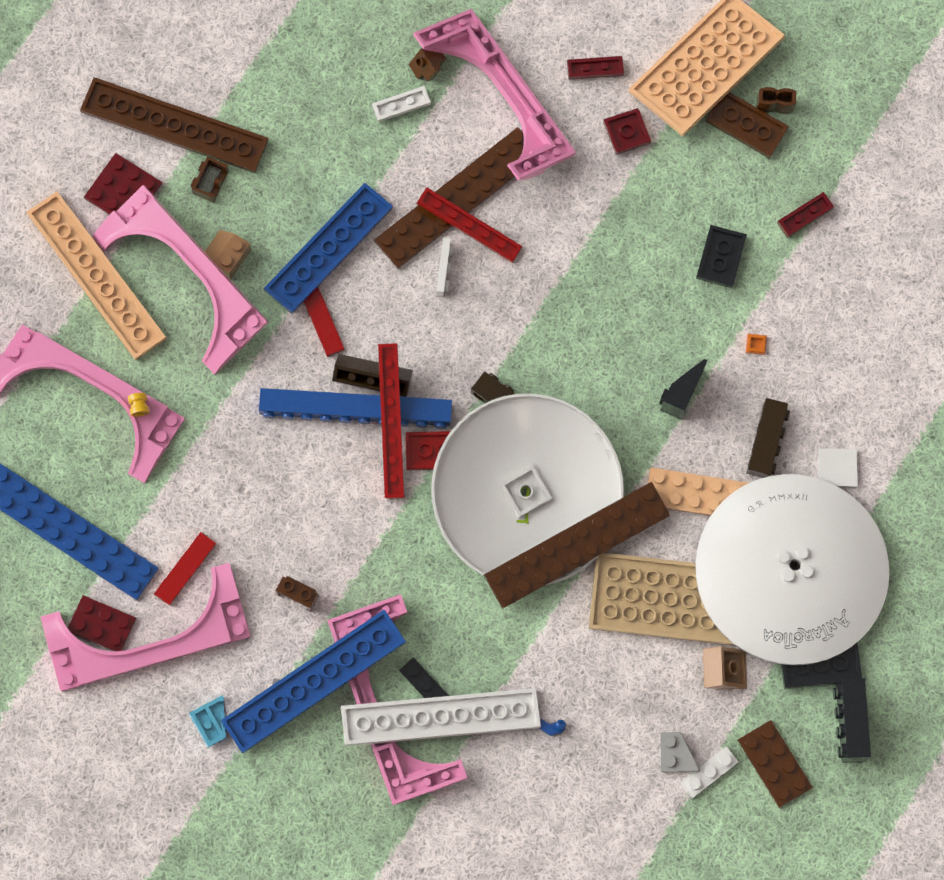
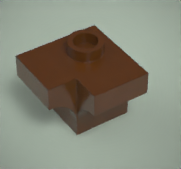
M421 48L408 65L417 79L424 77L426 81H431L441 70L440 66L447 58L443 53Z

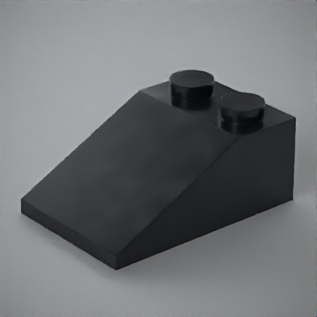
M703 359L673 382L669 390L665 388L659 402L662 405L660 411L680 420L682 419L708 360Z

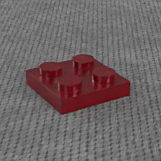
M639 108L603 119L605 129L616 155L651 144V139Z

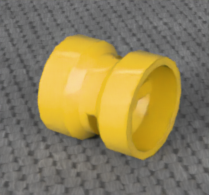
M134 393L128 396L132 417H141L150 413L149 406L145 403L147 401L146 393Z

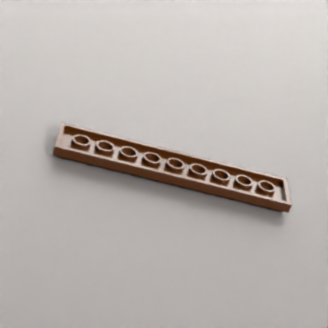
M95 77L80 109L81 113L208 156L252 173H256L269 141L268 137Z
M518 127L435 192L470 213L515 177L507 165L518 160L522 154L524 146L523 132ZM418 205L374 239V242L396 268L399 269L452 226Z
M650 482L485 573L483 576L500 607L503 609L669 517L670 514L655 486Z

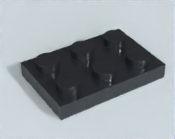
M710 224L696 279L733 288L747 234Z

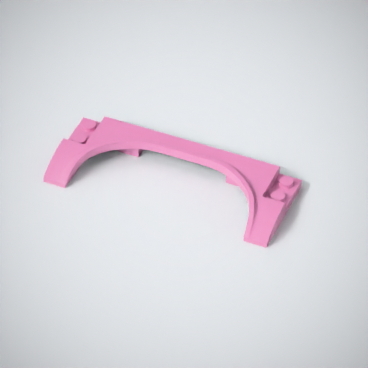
M472 9L414 32V37L423 49L462 58L481 69L491 79L513 109L521 123L524 135V146L520 158L507 165L517 180H526L538 176L545 169L575 155L576 152Z
M142 185L117 211H113L92 238L103 252L114 242L127 236L147 235L157 238L169 245L200 278L211 296L214 307L213 334L202 362L215 375L268 321L150 190Z
M21 325L4 353L0 354V395L12 380L26 372L38 369H56L68 372L108 394L122 405L133 423L135 451L128 474L145 484L185 418L148 395L145 403L149 406L150 413L141 417H132L128 396L134 393H141L142 391L43 334L36 333L28 327Z
M230 563L211 568L212 590L208 604L202 615L190 628L174 637L137 648L116 652L92 648L78 640L68 630L60 611L41 616L60 691L62 692L249 638L248 626Z
M401 594L327 620L334 642H337L384 609L393 622L407 614ZM368 668L349 681L356 704L377 703L370 684ZM395 742L371 744L392 805L429 792H435L467 779L461 759L445 764H433L413 758L399 748Z

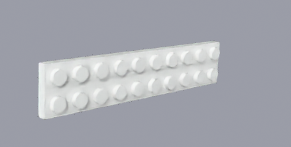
M536 688L341 706L345 746L536 729L541 727Z

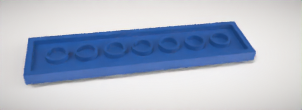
M364 183L264 287V291L293 314L393 209V206Z

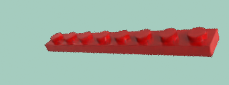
M398 343L378 344L385 498H404Z

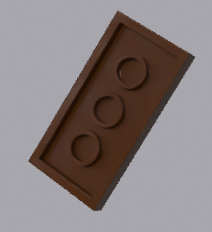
M730 92L713 107L705 121L769 159L789 128L786 124Z
M771 720L737 740L778 808L813 788Z

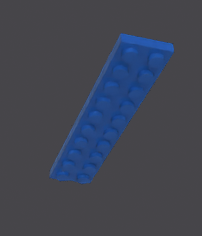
M0 464V511L136 601L159 570L158 567Z
M384 609L221 721L240 751L245 753L407 642Z

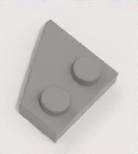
M660 732L661 772H700L681 732Z

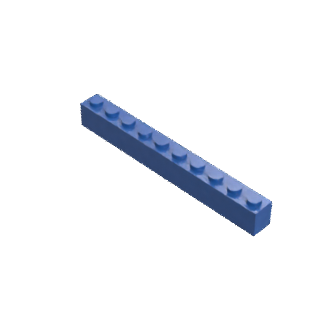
M260 388L259 414L263 415L264 418L282 416L283 419L291 420L293 417H301V420L305 421L320 418V421L323 422L339 419L341 423H350L351 420H355L360 424H370V421L382 425L380 395ZM400 397L401 427H406L408 424H416V427L419 428L435 425L437 429H446L451 424L452 400Z

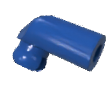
M542 718L540 719L541 727L539 729L550 736L561 734L565 731L566 723L564 720H558L549 724Z

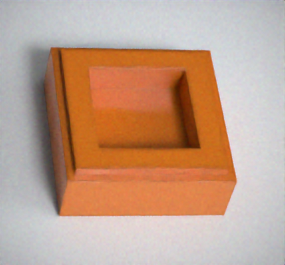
M748 333L746 353L765 355L767 335Z

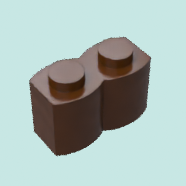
M772 87L759 89L756 108L763 112L776 111L784 114L794 111L796 105L795 90L790 88L777 90Z

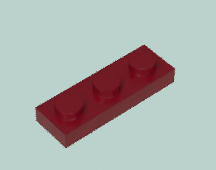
M622 56L569 59L567 60L568 80L624 76Z
M822 192L778 220L777 224L788 238L833 210L834 205L826 194Z

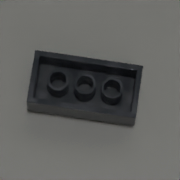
M865 678L841 679L836 684V688H833V698L837 700L834 715L835 719L839 720V727H836V737L840 739V746L837 747L838 758H841L842 763L866 762L871 758Z

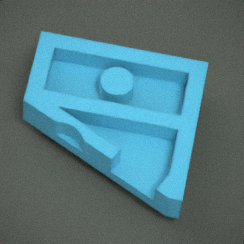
M222 695L189 713L207 748L226 738L225 726L221 721L225 718L224 697Z

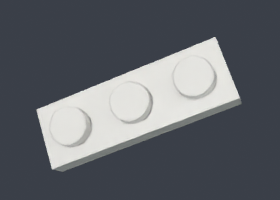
M425 86L372 103V108L379 123L429 106L431 102Z
M443 237L436 296L444 297V291L448 292L449 280H446V275L451 273L452 263L448 262L449 256H453L454 245L451 244V238Z
M726 746L699 767L700 772H693L681 781L680 784L691 798H694L735 766L738 760Z

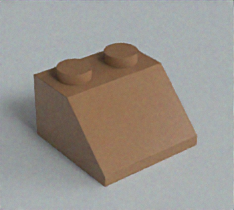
M219 230L205 252L231 280L250 253L251 245L234 233Z
M724 646L703 649L704 688L715 690L747 689L745 651Z

